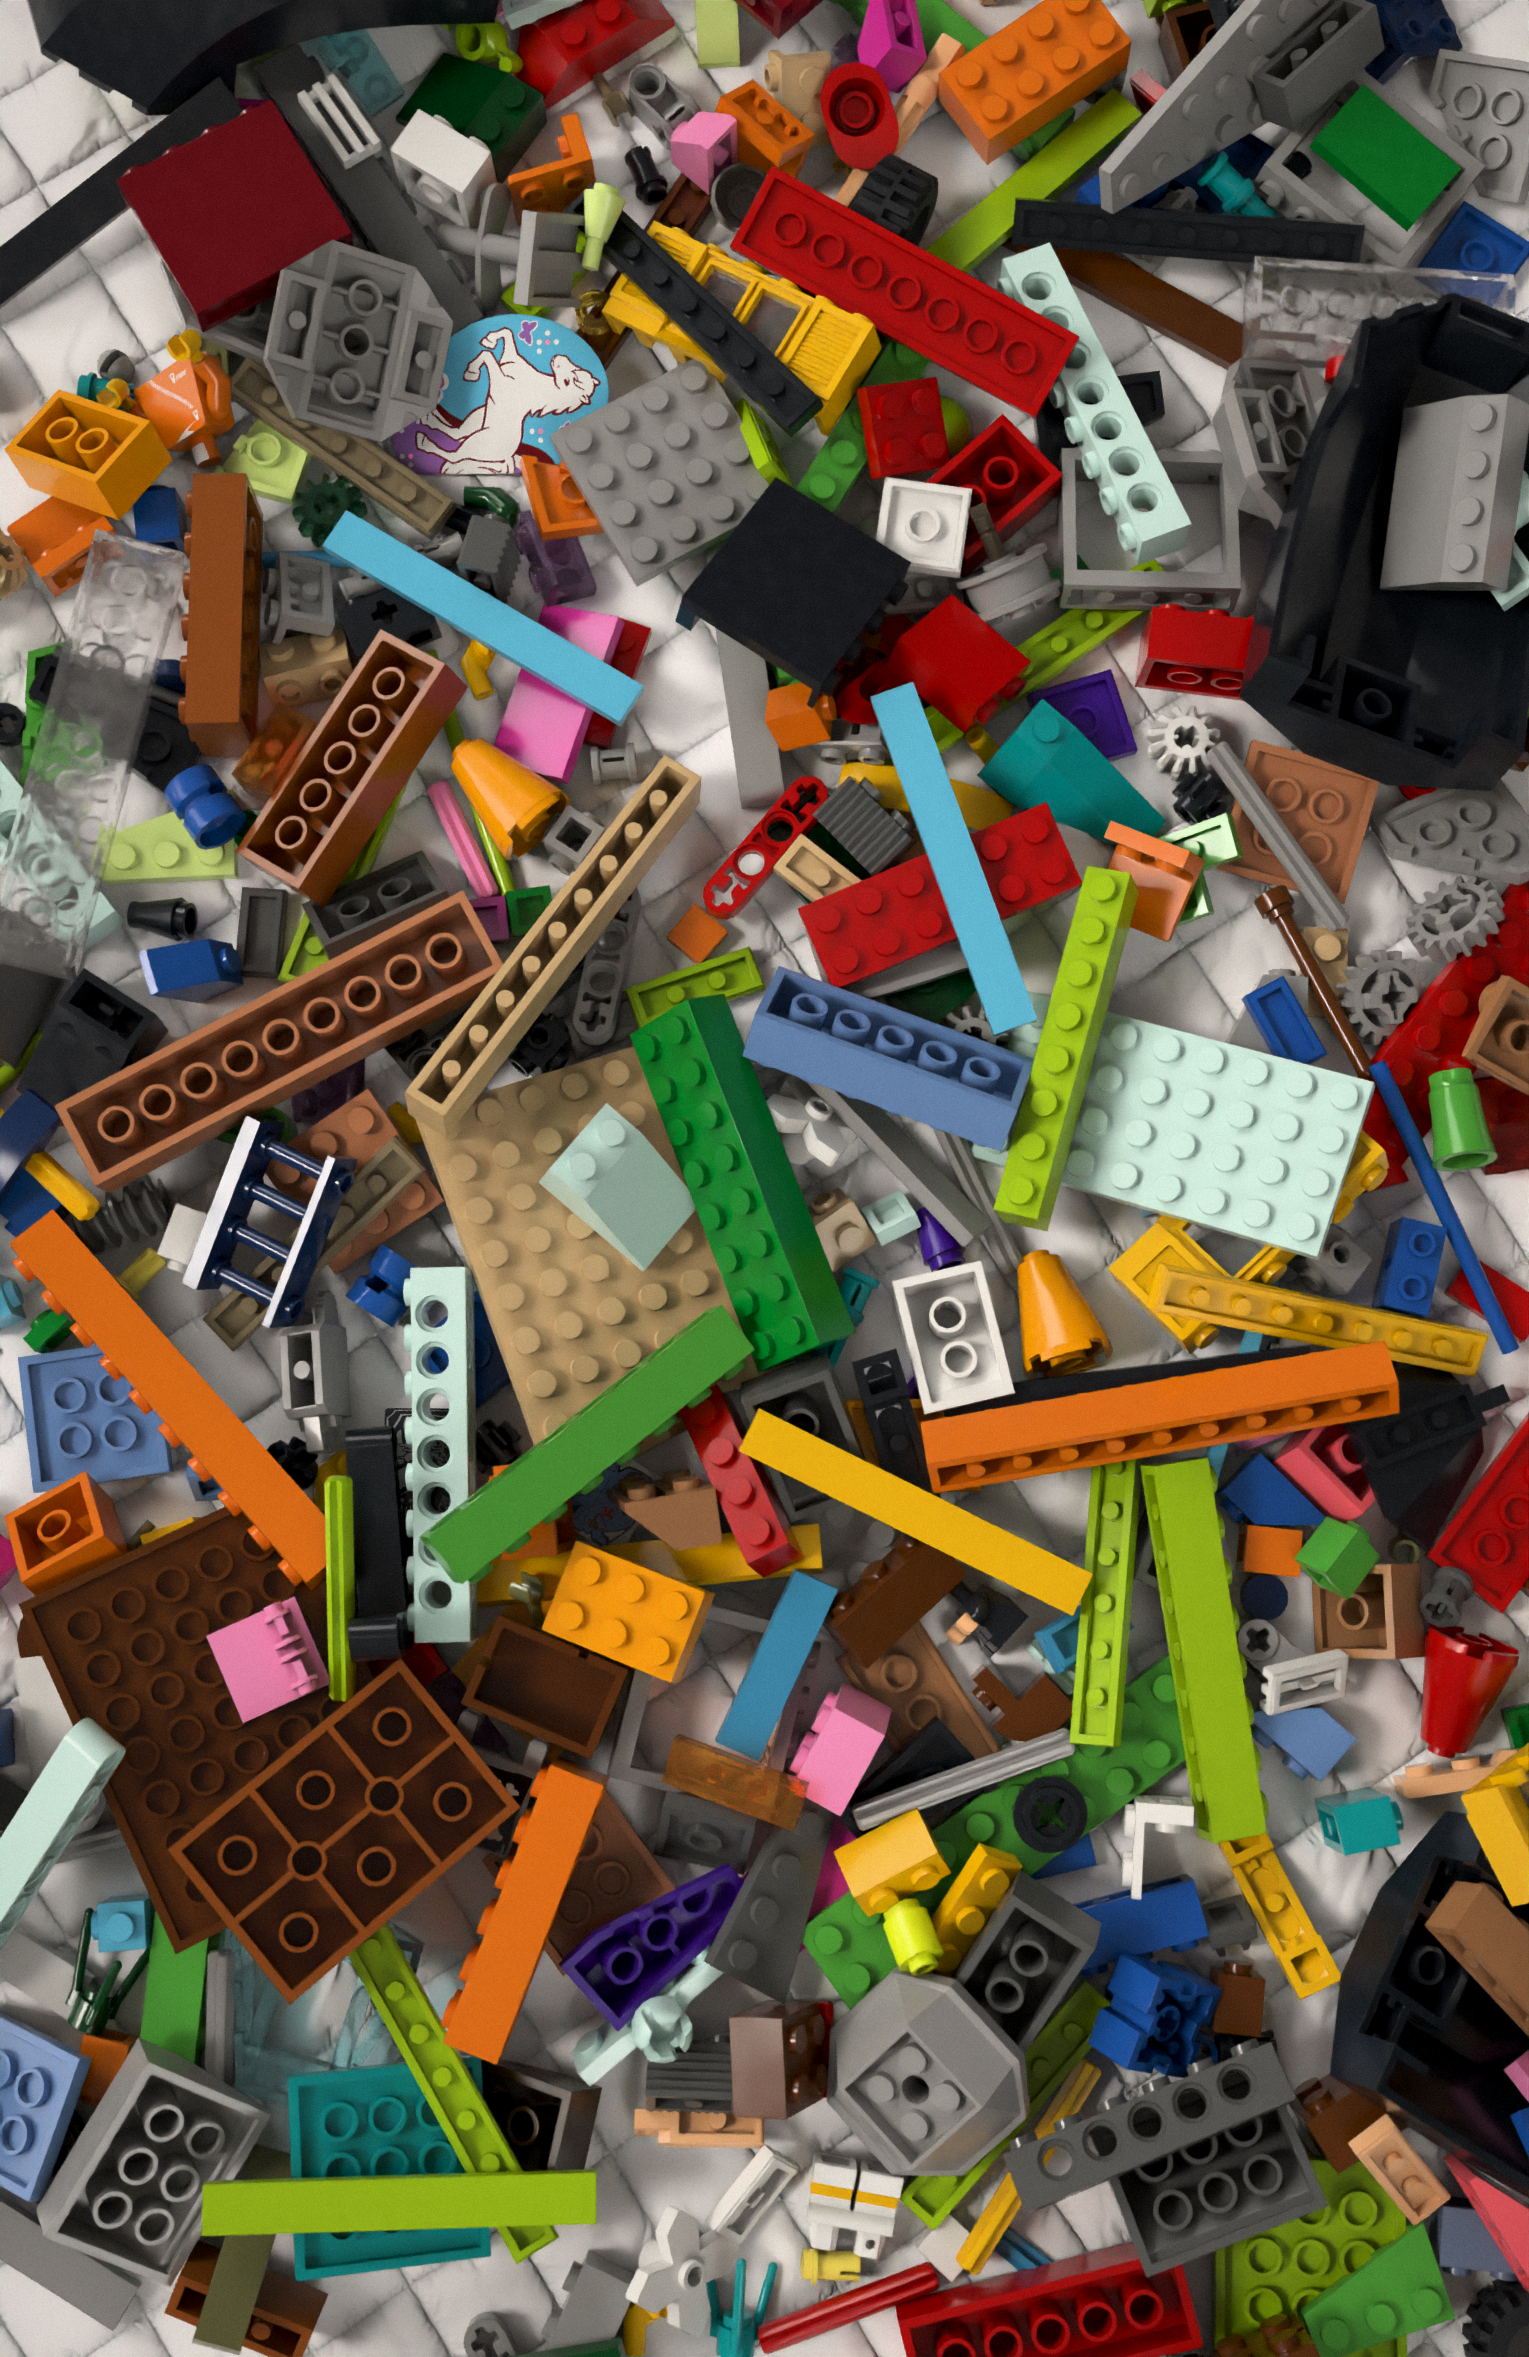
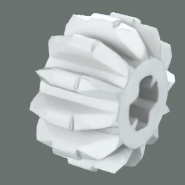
M1177 705L1171 708L1169 717L1159 714L1154 721L1156 728L1149 729L1146 735V739L1152 743L1146 751L1147 757L1160 758L1155 765L1156 772L1163 771L1166 767L1172 769L1170 772L1171 781L1177 780L1181 771L1184 772L1185 776L1190 772L1196 777L1198 770L1209 772L1212 768L1206 754L1217 745L1214 742L1220 738L1221 733L1219 729H1207L1212 721L1211 714L1203 716L1201 720L1195 717L1197 714L1195 705L1189 708L1186 715H1183ZM1185 739L1191 743V745L1186 744L1182 748L1176 744L1177 741L1182 742Z

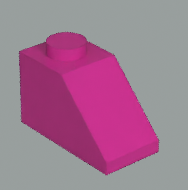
M869 0L857 46L859 62L869 65L882 76L888 91L897 94L902 91L927 60L916 1Z

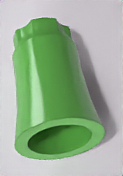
M1454 1068L1438 1071L1429 1076L1430 1093L1428 1100L1433 1133V1168L1440 1171H1464L1482 1167L1495 1161L1498 1158V1154L1488 1131L1479 1087L1475 1085L1471 1069Z

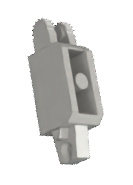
M325 1290L319 1291L316 1294V1324H313L312 1303H310L308 1296H304L305 1306L302 1314L293 1323L291 1328L283 1329L279 1336L283 1410L288 1419L299 1421L301 1432H305L307 1452L311 1454L337 1452L338 1427H341L342 1418L352 1417L346 1327L338 1326V1310L336 1309L335 1295H333L332 1291Z

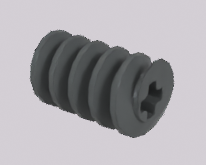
M158 1178L156 1190H152L145 1180L140 1181V1195L135 1196L128 1185L123 1186V1200L119 1202L112 1192H106L105 1206H100L95 1216L89 1221H80L72 1213L71 1216L78 1238L94 1254L98 1255L104 1252L106 1244L112 1249L120 1248L123 1237L128 1243H136L139 1240L140 1231L147 1238L154 1237L157 1233V1225L165 1232L173 1213V1208L164 1184Z

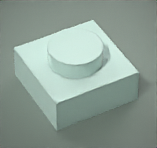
M901 1189L861 1208L866 1223L881 1246L921 1227L916 1212Z

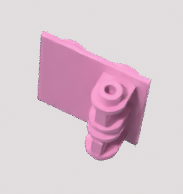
M295 1596L283 1602L279 1601L271 1604L261 1612L206 1636L243 1723L329 1684L328 1673Z

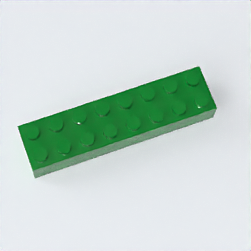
M725 994L686 999L630 1034V1038L742 1331L755 1349L751 1352L758 1372L798 1360L856 1332L751 1061L742 1056L745 1046Z

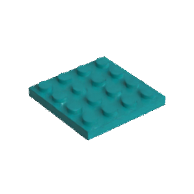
M471 2054L461 2055L483 2095L481 2058ZM406 2061L287 2074L291 2178L466 2173ZM490 2227L293 2233L296 2281L491 2256Z

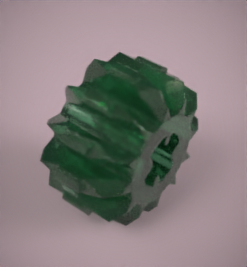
M323 473L321 484L318 485L312 480L307 479L306 486L309 492H296L295 500L299 506L292 511L294 520L300 523L298 526L300 535L304 538L311 537L313 545L318 549L323 545L346 510L359 518L366 516L368 513L366 504L360 501L362 494L356 485L349 487L348 481L342 475L332 483L330 476L326 473ZM331 509L334 514L329 515L326 511Z

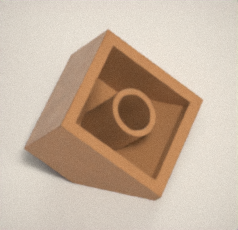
M1420 1563L1375 1564L1348 1600L1317 1586L1312 1581L1315 1654L1340 1649L1349 1655V1658L1405 1659L1425 1657L1423 1614L1419 1609L1422 1600Z

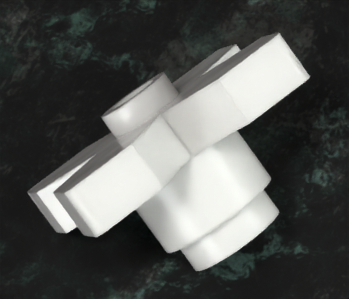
M791 1075L784 1083L778 1095L773 1094L766 1101L787 1157L792 1163L803 1165L809 1159L816 1157L826 1165L833 1167L842 1156L848 1144H852L858 1137L833 1111L831 1105L823 1100L800 1077Z
M668 2205L655 2230L656 2238L648 2241L641 2250L639 2269H637L626 2292V2299L653 2314L667 2306L668 2323L698 2338L711 2313L705 2283L729 2273L739 2251V2245L712 2230L699 2237L698 2220L683 2210Z

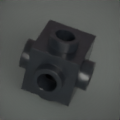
M541 1012L510 1053L508 1061L518 1072L526 1077H529V1075L534 1077L563 1068L571 1058L569 1028L556 1015L549 1013L546 1016ZM538 1036L544 1043L535 1044L533 1041Z

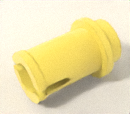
M813 2247L811 2249H802L801 2279L810 2280L811 2285H816L817 2280L853 2281L858 2283L860 2275L857 2272H860V2256L854 2254V2250L828 2251Z

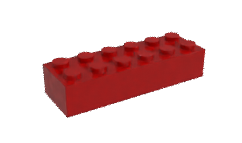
M1132 2242L1040 2265L1037 2268L1025 2269L924 2295L895 2306L906 2357H1159L1164 2354L1170 2356L1204 2347L1183 2264L1146 2278Z

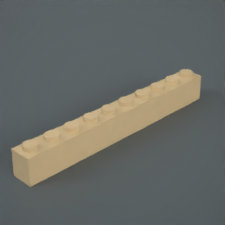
M666 755L662 757L407 1088L405 1097L410 1116L445 1138L448 1137L700 803L701 776Z

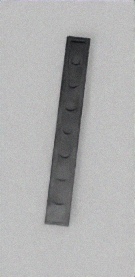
M220 76L0 246V309L131 208L125 205L116 181L128 169L138 164L146 165L161 157L171 146L177 144L184 145L200 137L208 127L216 124L223 125L241 114L244 109Z
M592 182L586 189H593L594 182ZM584 191L562 213L584 216ZM622 210L607 242L604 243L602 255L792 438L824 407L821 399ZM579 225L578 232L587 240L585 237V226Z
M1016 197L1011 245L1038 247L1050 243L1052 248L1358 271L1365 224L1126 206L1120 211L1111 214L1101 209V204Z
M1306 1344L1012 1382L1015 1391L1014 1395L943 1412L944 1417H952L987 1409L1009 1407L1033 1401H1043L1079 1393H1089L1125 1385L1163 1380L1170 1377L1214 1371L1221 1368L1260 1363L1266 1360L1300 1356L1311 1353L1310 1345Z

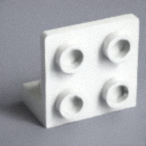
M1141 1793L1135 1795L1134 1804H1125L1124 1838H1132V1851H1123L1121 1879L1122 1886L1130 1887L1131 1899L1141 1900L1145 1822L1152 1823L1154 1831L1182 1833V1826H1193L1194 1805L1191 1797Z

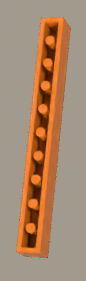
M52 1209L11 1241L9 1245L18 1256L11 1262L28 1283L35 1278L39 1280L46 1288L40 1296L57 1316L64 1311L68 1313L75 1321L69 1329L86 1349L92 1344L97 1346L104 1354V1357L98 1362L113 1380L117 1382L122 1377L126 1379L133 1387V1390L127 1395L146 1416L152 1410L163 1422L157 1429L174 1449L181 1444L184 1445L193 1456L187 1463L204 1483L213 1478L223 1490L217 1495V1498L234 1517L242 1512L253 1525L247 1532L264 1551H267L272 1546L283 1560L277 1566L293 1585L296 1586L303 1581L312 1590L326 1578L325 1515L59 1215Z
M1385 1341L1277 1360H1266L1243 1366L1221 1368L1180 1377H1170L1146 1383L1125 1385L1089 1393H1079L1049 1400L1033 1401L1009 1407L987 1409L952 1417H942L921 1422L928 1473L933 1494L1399 1414V1382Z

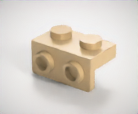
M770 50L768 53L769 64H766L763 70L766 91L815 134L810 147L830 145L831 141L821 111L820 94L824 81L831 73V54L827 51L784 55L779 50Z
M343 626L334 627L330 637L307 633L283 638L281 645L271 642L259 644L262 677L275 710L336 697L353 672L348 638Z
M840 1188L819 1194L812 1200L811 1206L808 1207L832 1273L878 1242L853 1200Z

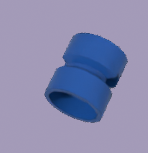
M195 765L182 771L169 782L164 791V798L178 819H184L183 826L200 849H214L232 840L246 824V815L233 796L227 793L226 786L210 765Z
M381 1243L367 1263L370 1270L369 1274L359 1275L345 1296L389 1326L395 1328L408 1309V1306L404 1303L403 1296L404 1280L410 1278V1268L418 1267Z

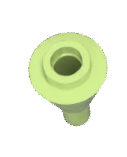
M594 183L593 189H584L585 237L587 241L581 267L592 271H598L604 243L607 242L627 202L619 196L620 190L604 183Z

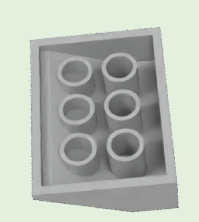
M1510 394L1472 395L1403 409L1380 589L1507 591L1529 433L1528 403Z
M138 2037L36 2208L43 2237L171 2287L202 2234L203 2183L205 2181L235 2179L271 2118L270 2110L181 2055Z

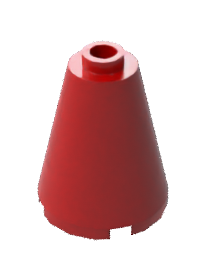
M1430 1623L1425 1640L1420 1737L1428 1743L1427 1750L1436 1755L1453 1759L1456 1753H1466L1517 1667L1520 1654H1518L1519 1651L1513 1646L1492 1636L1479 1633L1477 1637L1463 1633L1464 1627L1440 1628Z

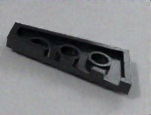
M45 655L28 691L30 700L164 795L167 785L176 775L197 764L201 751L196 742H191L186 725L180 723L177 708Z

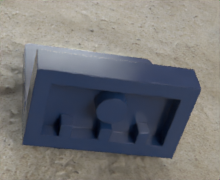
M1364 0L1377 6L1385 49L1364 69L1382 85L1410 57L1434 56L1439 54L1440 49L1460 51L1463 47L1457 35L1456 26L1450 19L1442 0Z

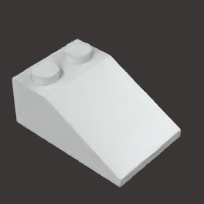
M981 1260L892 1281V1295L924 1415L1015 1394Z

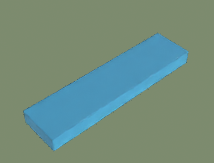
M793 1569L715 1738L717 1743L756 1761L760 1760L838 1591L836 1587L800 1570Z

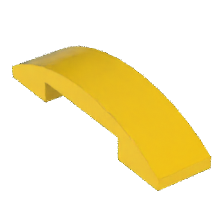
M846 762L845 765H842L837 788L849 776L855 778L858 782L866 777L884 795L878 802L889 813L898 809L905 817L913 819L894 766H877L862 762ZM949 778L966 826L982 830L1011 817L1013 805L1008 803L1003 797Z
M1268 1834L1218 1843L1255 1921L1299 2000L1305 1999L1339 1982L1341 1974L1321 1935H1317L1274 1853V1846Z

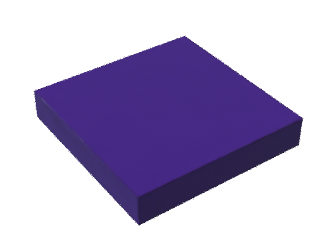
M1111 669L1028 693L1027 701L1030 710L1041 699H1044L1072 723L1109 762L1136 754L1138 749Z

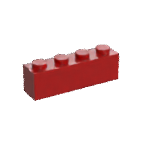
M716 1384L710 1387L712 1394L707 1399L691 1409L688 1405H685L679 1412L708 1478L716 1489V1496L747 1565L765 1578L801 1559L804 1555L762 1463L738 1450L747 1430L733 1400Z

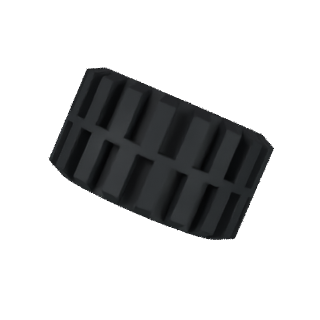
M888 154L874 166L865 179L851 210L918 246L936 205L938 178L893 154Z
M1496 2279L1492 2281L1495 2287L1493 2291L1489 2293L1483 2287L1476 2294L1482 2300L1477 2307L1471 2303L1469 2304L1466 2313L1472 2321L1471 2324L1463 2323L1462 2334L1469 2341V2343L1463 2344L1466 2357H1508V2347L1511 2339L1519 2329L1529 2325V2292L1522 2287L1519 2280L1512 2281V2284H1507L1505 2280Z

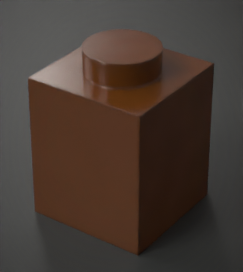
M1225 1960L1224 1967L1210 1966L1209 1981L1222 1989L1210 2024L1208 2025L1213 2032L1261 2037L1266 1979L1257 1971H1252L1253 1964L1237 1960Z

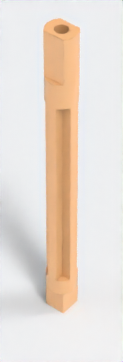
M945 33L940 35L927 55V60L916 72L893 108L899 130V140L893 153L896 157H898L937 97L939 72L960 59L966 52L962 43ZM854 168L834 200L851 209L861 186L872 169L860 170Z

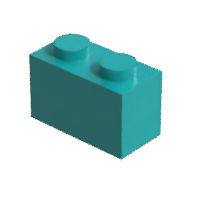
M1365 1787L1314 1798L1325 1845L1344 1856L1401 1844L1398 1831L1404 1828L1403 1818L1397 1802H1391L1390 1796Z

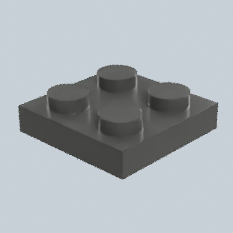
M666 1791L653 1855L715 1869L728 1863L737 1874L744 1875L758 1811L746 1809L743 1805L734 1802L719 1803L701 1799L696 1794L690 1792L675 1793Z

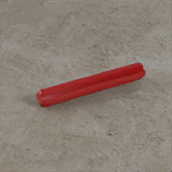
M925 2262L761 2324L757 2327V2336L764 2354H771L934 2292L939 2288L935 2269L930 2262Z

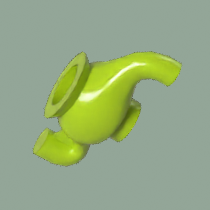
M496 18L495 23L457 24L455 42L462 57L470 61L479 60L484 63L499 61L500 70L510 74L518 73L523 68L520 56L508 47L506 29Z

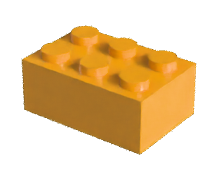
M59 389L4 449L28 487L118 521L132 508L133 504L173 460L150 420Z
M576 1540L541 1630L667 1682H681L715 1593L589 1542Z

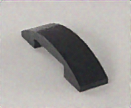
M892 1349L851 1362L881 1469L933 1494L924 1445L909 1399V1389L897 1350ZM940 1493L934 1494L941 1498ZM902 1532L905 1540L914 1538Z

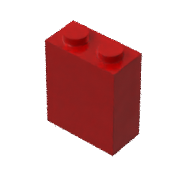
M951 594L899 637L886 666L905 683L913 682L917 693L965 734L978 722L983 726L986 725L998 712L1001 706L1000 703L1004 699L1010 703L1020 694L1027 683L1023 676L1031 661L957 597Z

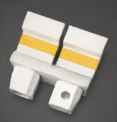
M814 2150L807 2202V2222H810L811 2247L828 2251L835 2250L839 2228L857 2231L854 2254L860 2257L879 2259L886 2236L892 2237L894 2218L898 2199L902 2192L904 2176L892 2175L880 2162L860 2159L854 2200L851 2202L857 2174L856 2158Z

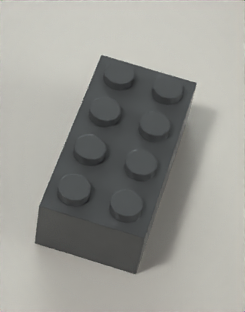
M1020 1871L951 1978L957 1979L1025 2054L1095 1950L1102 1923Z

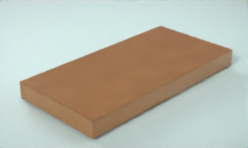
M920 1621L910 1628L868 1669L850 1660L845 1653L835 1658L852 1687L892 1708L885 1739L894 1753L936 1715L975 1759L1002 1750ZM945 1810L934 1814V1817L936 1818L937 1816L945 1812Z

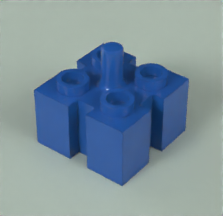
M1121 1953L1113 1970L1111 1980L1104 1989L1105 1995L1112 1999L1110 2006L1100 2009L1088 2044L1126 2070L1152 2073L1155 2068L1168 2076L1180 2078L1189 2076L1186 2067L1196 2063L1202 2046V2042L1196 2039L1201 2024H1210L1222 1989L1184 1965L1159 1960L1156 1965L1147 1958Z

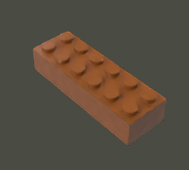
M246 473L193 474V489L186 492L185 498L187 516L191 519V532H185L184 549L186 558L190 559V573L183 574V593L185 599L189 600L188 614H183L181 618L183 640L187 641V655L180 658V675L182 682L186 683V696L179 698V720L182 725H186L191 742H196L204 757L257 756L263 512Z
M380 629L235 852L265 874L325 908L468 686L446 663Z

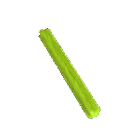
M334 1475L328 1477L324 1483L329 1696L333 1701L347 1702L357 1692L356 1663L352 1662L348 1639L349 1620L355 1618L353 1481L349 1476Z

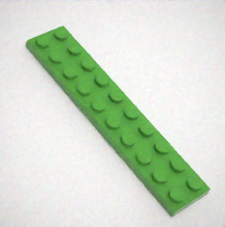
M1169 1654L1163 1655L1125 1684L1120 1748L1075 1744V1752L1072 1755L998 1781L996 1783L1000 1788L986 1794L982 1792L973 1796L931 1827L951 1874L941 1878L934 1887L924 1891H917L903 1900L910 1898L918 1899L920 1906L927 1909L931 1918L979 1843L1014 1854L1023 1866L1020 1871L1028 1876L1034 1874L1063 1851L1044 1853L1031 1848L1020 1838L1014 1828L1012 1806L1016 1801L1020 1788L1032 1782L1035 1777L1055 1775L1069 1781L1081 1792L1088 1812L1086 1828L1080 1837L1082 1838L1125 1806V1804L1133 1800L1135 1795L1141 1794L1185 1761ZM1071 1724L1068 1727H1066L1069 1730V1732L1071 1729ZM1038 1801L1034 1803L1042 1815L1039 1821L1040 1825H1044L1047 1821H1051L1054 1824L1057 1823L1061 1827L1065 1825L1056 1813L1059 1801L1054 1802L1051 1806H1047L1044 1803L1041 1804ZM850 1889L807 1920L802 1943L849 2010L897 1966L883 1929V1924L886 1922L883 1913H877L868 1918L853 1898Z

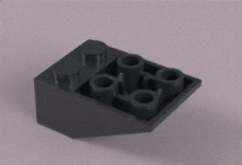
M83 968L57 1003L16 1090L23 1094L26 1089L32 1088L54 1106L151 1055L169 1030L155 1013Z

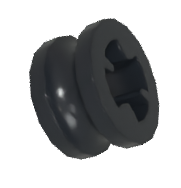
M1 703L0 721L5 717H9L12 721H17V723H12L15 729L11 733L7 734L3 729H0V745L5 747L18 746L22 744L26 716L17 706L10 703Z

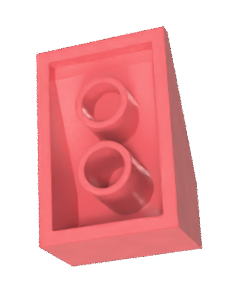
M1343 1423L1296 1431L1270 1462L1325 1517L1328 1516L1344 1524L1348 1520H1353L1364 1514L1375 1500L1374 1493Z
M1450 2153L1443 2160L1522 2287L1529 2292V2203Z

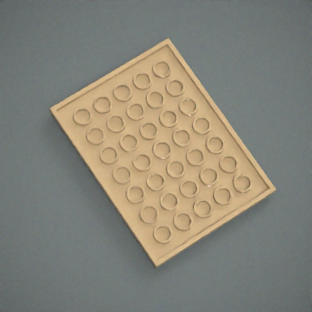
M634 1046L482 1092L447 1138L416 1119L534 1446L708 1308L723 1305L742 1331L696 1209L642 1272L538 1183L607 1103L644 1135L687 1187ZM750 1353L744 1358L747 1365L743 1370L728 1380L720 1377L709 1388L717 1384L727 1394L741 1389V1382L793 1363L789 1362L758 1372Z

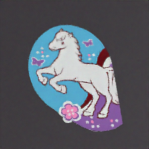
M506 314L472 323L450 338L436 410L393 434L395 456L400 463L417 475L522 473L519 464L522 455L537 457V462L558 465L562 460L551 444L550 434L608 404V379L602 363L593 349L580 336L549 319L524 314Z

